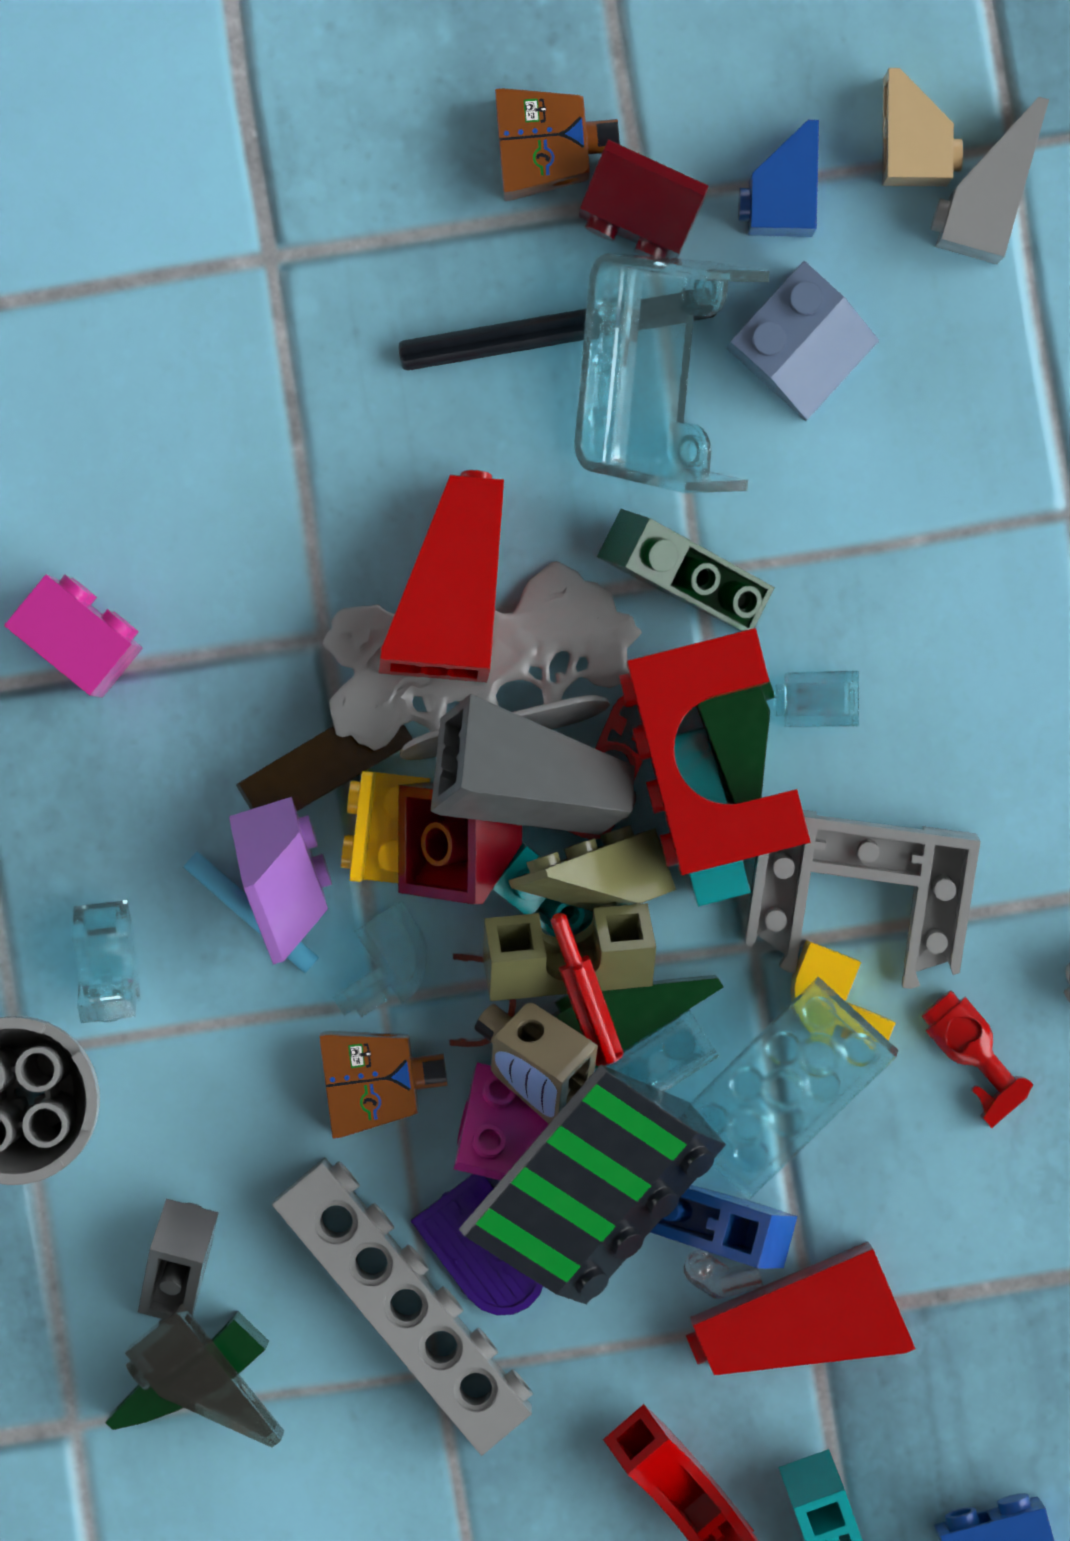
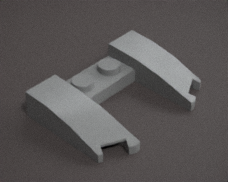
M803 810L811 843L755 857L745 944L752 947L759 936L784 953V956L779 963V967L785 971L796 973L811 872L914 886L902 988L912 989L920 986L916 974L917 971L945 962L949 963L953 975L960 973L981 842L976 833L923 826L922 829L820 816L817 815L816 811Z

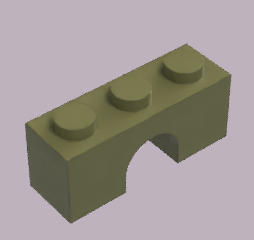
M648 903L593 908L591 924L584 931L573 936L580 956L588 955L590 957L601 991L653 986L656 943ZM539 913L484 918L483 961L490 1001L568 994L559 971V967L566 964L556 937L542 932Z

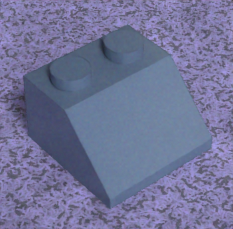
M803 261L730 341L727 350L807 421L879 342V339L847 299L807 262Z

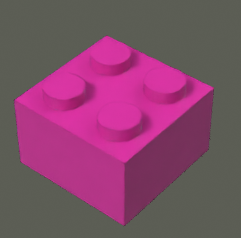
M45 574L4 626L89 696L103 698L143 649L141 645L133 640L139 631L115 611L112 612L107 609L104 614H101L91 605L97 597L73 577L70 578L64 574L59 580Z

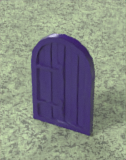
M471 1174L450 1191L443 1193L438 1200L412 1218L411 1223L459 1285L461 1292L478 1308L497 1316L514 1315L529 1308L540 1296L543 1286L466 1238L459 1230L463 1223L494 1189L487 1177Z

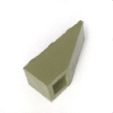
M631 825L600 835L603 843L602 846L598 847L595 838L564 848L567 859L562 861L558 852L526 862L530 873L509 880L512 889L593 911V908L641 904L676 890L656 829L634 834Z

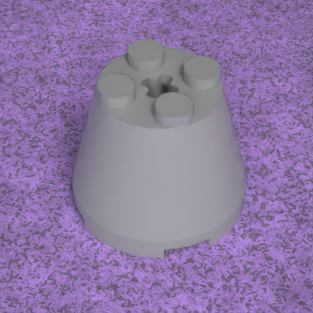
M5 1016L0 1017V1184L24 1185L44 1180L58 1173L81 1153L90 1140L97 1123L100 1108V1090L96 1072L88 1055L67 1032L56 1025L38 1018ZM22 1085L29 1091H44L45 1093L35 1098L34 1105H28V1100L25 1096H17L16 1088Z

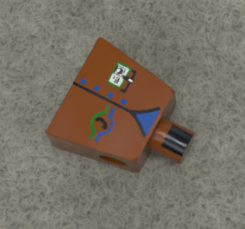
M505 88L495 89L504 201L516 200L587 181L590 175L588 154L602 153L608 139L620 144L617 119L586 122L583 96Z
M325 1031L319 1036L333 1139L342 1138L418 1114L417 1090L448 1086L444 1053L412 1057L409 1034Z

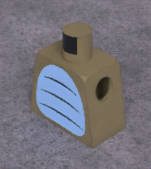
M534 1003L525 1004L513 1017L496 1004H492L484 1010L475 1024L474 1029L493 1044L491 1063L493 1074L548 1124L551 1123L595 1071L598 1045Z

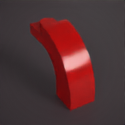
M644 1404L603 1439L627 1475L654 1499L688 1541H759L753 1533L754 1529L712 1476L672 1431Z

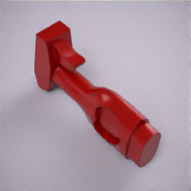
M950 990L922 1013L921 1017L929 1025L925 1031L948 1058L957 1064L977 1067L998 1091L992 1097L979 1086L971 1088V1091L978 1096L981 1102L983 1112L980 1117L989 1127L993 1128L1027 1099L1033 1083L1022 1076L1014 1077L996 1057L992 1050L993 1033L990 1025L966 997L959 999Z

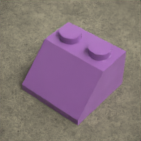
M292 797L229 816L243 888L273 965L284 962L328 910L323 887L332 885L324 855L313 856L311 848L318 847L309 815L299 818Z

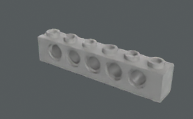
M324 1157L276 1197L272 1206L481 1456L484 1455L532 1415V1404L527 1400L533 1395L531 1389L514 1369L510 1370L507 1374L493 1359L498 1350L480 1328H476L471 1333L461 1321L458 1315L464 1310L450 1291L444 1286L436 1291L423 1274L429 1268L414 1248L408 1244L405 1248L401 1249L391 1237L389 1232L394 1229V1226L386 1214L375 1203L367 1208L354 1191L360 1185L351 1172L340 1161L332 1166ZM334 1205L345 1207L352 1215V1226L344 1232L331 1231L323 1222L322 1215L324 1210ZM368 1247L378 1248L386 1255L388 1265L379 1273H367L360 1268L357 1262L358 1253ZM410 1289L421 1297L423 1305L416 1313L404 1315L393 1307L392 1296L399 1290ZM436 1331H446L453 1335L457 1342V1347L447 1356H437L428 1349L426 1345L427 1338ZM481 1373L489 1378L492 1387L486 1395L475 1398L463 1391L461 1381L468 1374Z

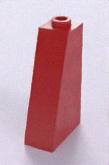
M467 470L461 472L460 476H449L382 645L379 674L487 683L491 669L504 479H492L490 473L480 470Z
M869 1242L691 1316L690 1319L695 1331L686 1335L697 1364L700 1365L708 1361L713 1375L905 1354L916 1349L875 1251Z

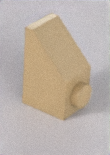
M888 68L883 78L882 186L947 187L953 179V172H961L962 139H954V123L900 68Z

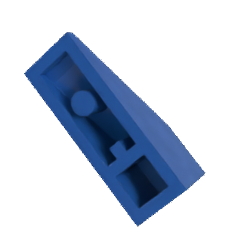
M691 1185L679 1198L678 1205L673 1212L662 1218L650 1233L755 1268H784L798 1216L750 1200Z

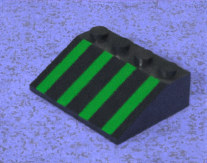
M601 1064L463 1223L459 1230L466 1238L556 1295L587 1305L592 1298L603 1292L608 1285L609 1278L622 1263L638 1252L643 1245L644 1238L657 1223L673 1212L678 1205L679 1198L692 1183L708 1172L714 1163V1158L726 1144L690 1102Z

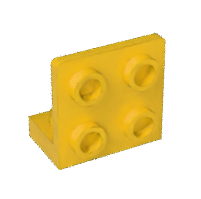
M362 771L361 781L353 780L350 782L347 814L357 815L355 835H344L341 855V868L351 869L349 881L361 882L363 880L398 883L399 785L430 782L431 778Z

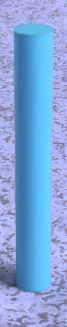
M197 851L183 868L261 935L246 893ZM300 942L287 958L301 971L306 973L319 957Z

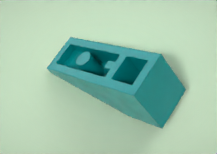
M829 1449L778 1467L805 1541H863Z

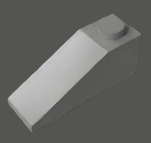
M1038 97L950 194L949 200L939 199L931 224V230L939 232L935 247L993 264H998L1005 257L1049 99Z

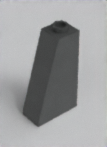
M470 694L440 718L431 812L443 816L601 835L620 820L627 818L634 808L636 802V792L634 790L635 766Z

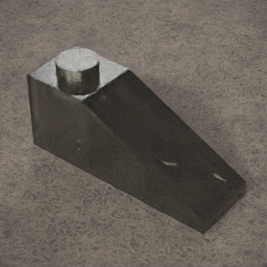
M182 1303L135 1340L125 1352L126 1356L130 1359L126 1367L133 1379L144 1390L152 1387L159 1397L271 1448L281 1441L284 1429Z

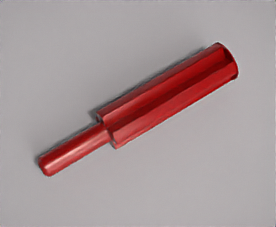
M557 913L553 915L550 921L566 963L559 967V971L582 1035L598 1045L596 1066L612 1064L623 1056V1049L592 962L588 955L580 956L567 916Z

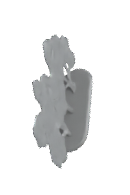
M558 561L551 562L528 580L521 593V600L513 613L503 614L495 609L491 669L487 683L379 674L381 648L395 614L386 611L379 604L343 608L332 619L333 628L326 634L323 642L324 648L333 654L337 662L354 670L353 677L341 686L329 700L336 735L341 737L352 735L359 744L366 745L375 751L386 746L402 725L415 721L429 728L430 732L407 742L400 750V756L406 760L433 758L437 755L440 718L446 714L447 704L454 701L461 702L468 695L472 694L499 706L496 694L500 686L515 680H525L540 688L544 702L543 705L514 711L513 713L549 729L575 724L602 713L610 704L607 698L598 695H585L563 700L562 696L566 689L579 677L588 679L596 686L612 688L620 685L619 675L628 673L626 665L628 660L627 648L642 632L635 625L632 616L617 612L612 592L603 589L598 583L584 581L577 571ZM561 651L568 652L570 658L565 675L563 672L555 673L557 681L555 683L551 682L549 672L551 661L556 653ZM586 657L588 661L587 669L577 672L576 664L579 658ZM530 666L542 669L541 680L535 679L529 673ZM415 696L422 697L427 712H419L413 707L412 700Z

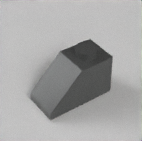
M166 1198L149 1249L138 1313L190 1326L212 1247L219 1212L204 1209L194 1203H182Z

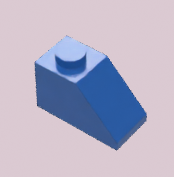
M808 119L752 173L749 180V188H739L738 220L748 221V236L812 237L817 229L819 120Z

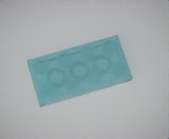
M817 977L691 1102L692 1106L726 1144L714 1158L713 1166L745 1196L751 1199L897 1057L899 1050L822 979Z

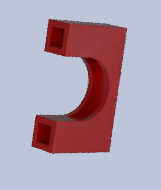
M756 628L627 660L628 673L619 675V680L626 707L637 705L642 726L632 730L640 761L651 759L656 780L646 782L653 813L664 812L669 833L659 836L667 867L678 865L680 875H685L811 843L797 789L738 804H721L710 801L693 791L682 778L676 764L674 752L676 733L681 721L692 708L705 700L765 685L770 682Z

